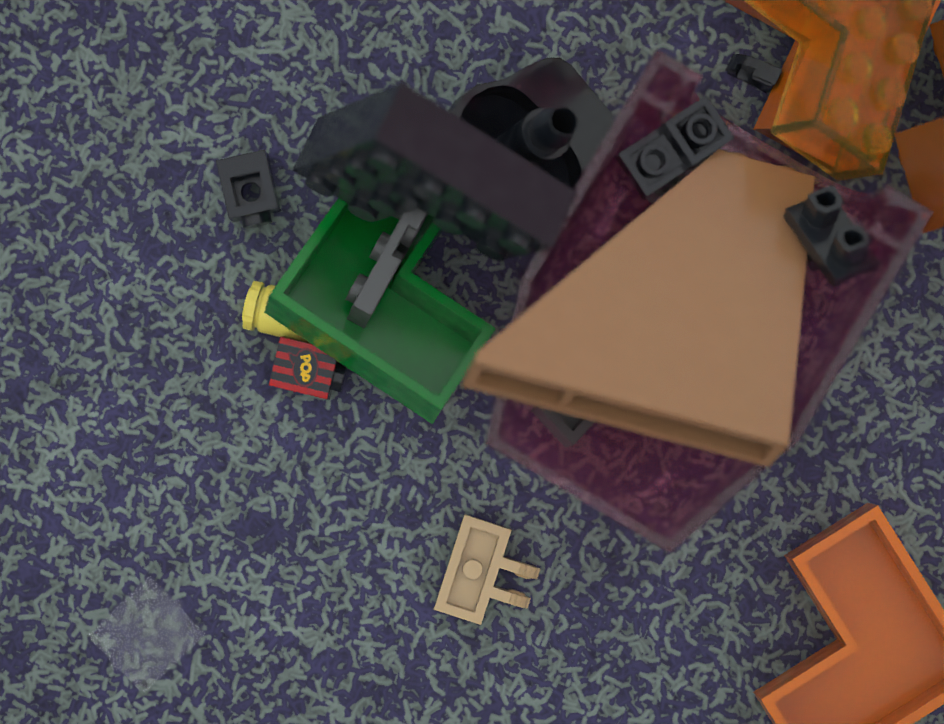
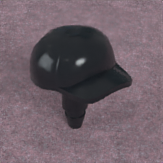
M545 58L526 66L506 79L477 84L459 97L448 110L576 191V197L567 216L579 206L588 177L604 158L615 139L616 123L611 111L592 91L574 67L562 58Z

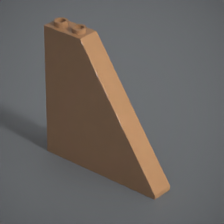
M718 149L481 348L474 356L463 376L462 387L770 467L789 445L807 262L806 249L783 216L786 208L806 201L809 194L814 190L815 176L795 171L788 166H776L748 158L742 153Z

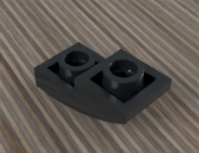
M706 95L620 152L615 158L641 198L645 199L732 141L735 137Z

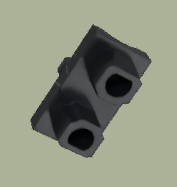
M827 186L810 193L806 201L786 208L783 217L806 249V264L811 271L820 270L830 286L834 288L856 275L869 274L876 271L880 261L869 247L872 239L863 226L852 223L842 209L844 200L834 186Z

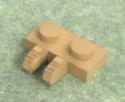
M464 514L434 610L481 625L490 598L528 609L531 598L527 597L525 593L514 589L507 590L494 586L499 568L513 572L516 576L525 579H537L540 568L504 557L512 529Z

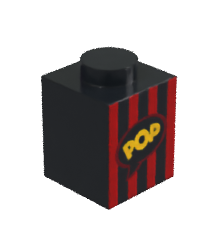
M280 337L269 386L330 400L332 390L341 392L347 367L312 344Z

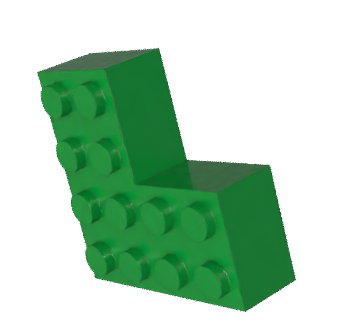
M338 198L270 293L264 313L433 424L462 381L474 356L486 345L496 328L413 274L443 231L433 223L434 217L429 214L365 329L347 320L353 303L345 299L359 273L369 277L376 264V261L369 258L383 231L392 235L399 220L393 216L375 222L360 219L348 210V203Z

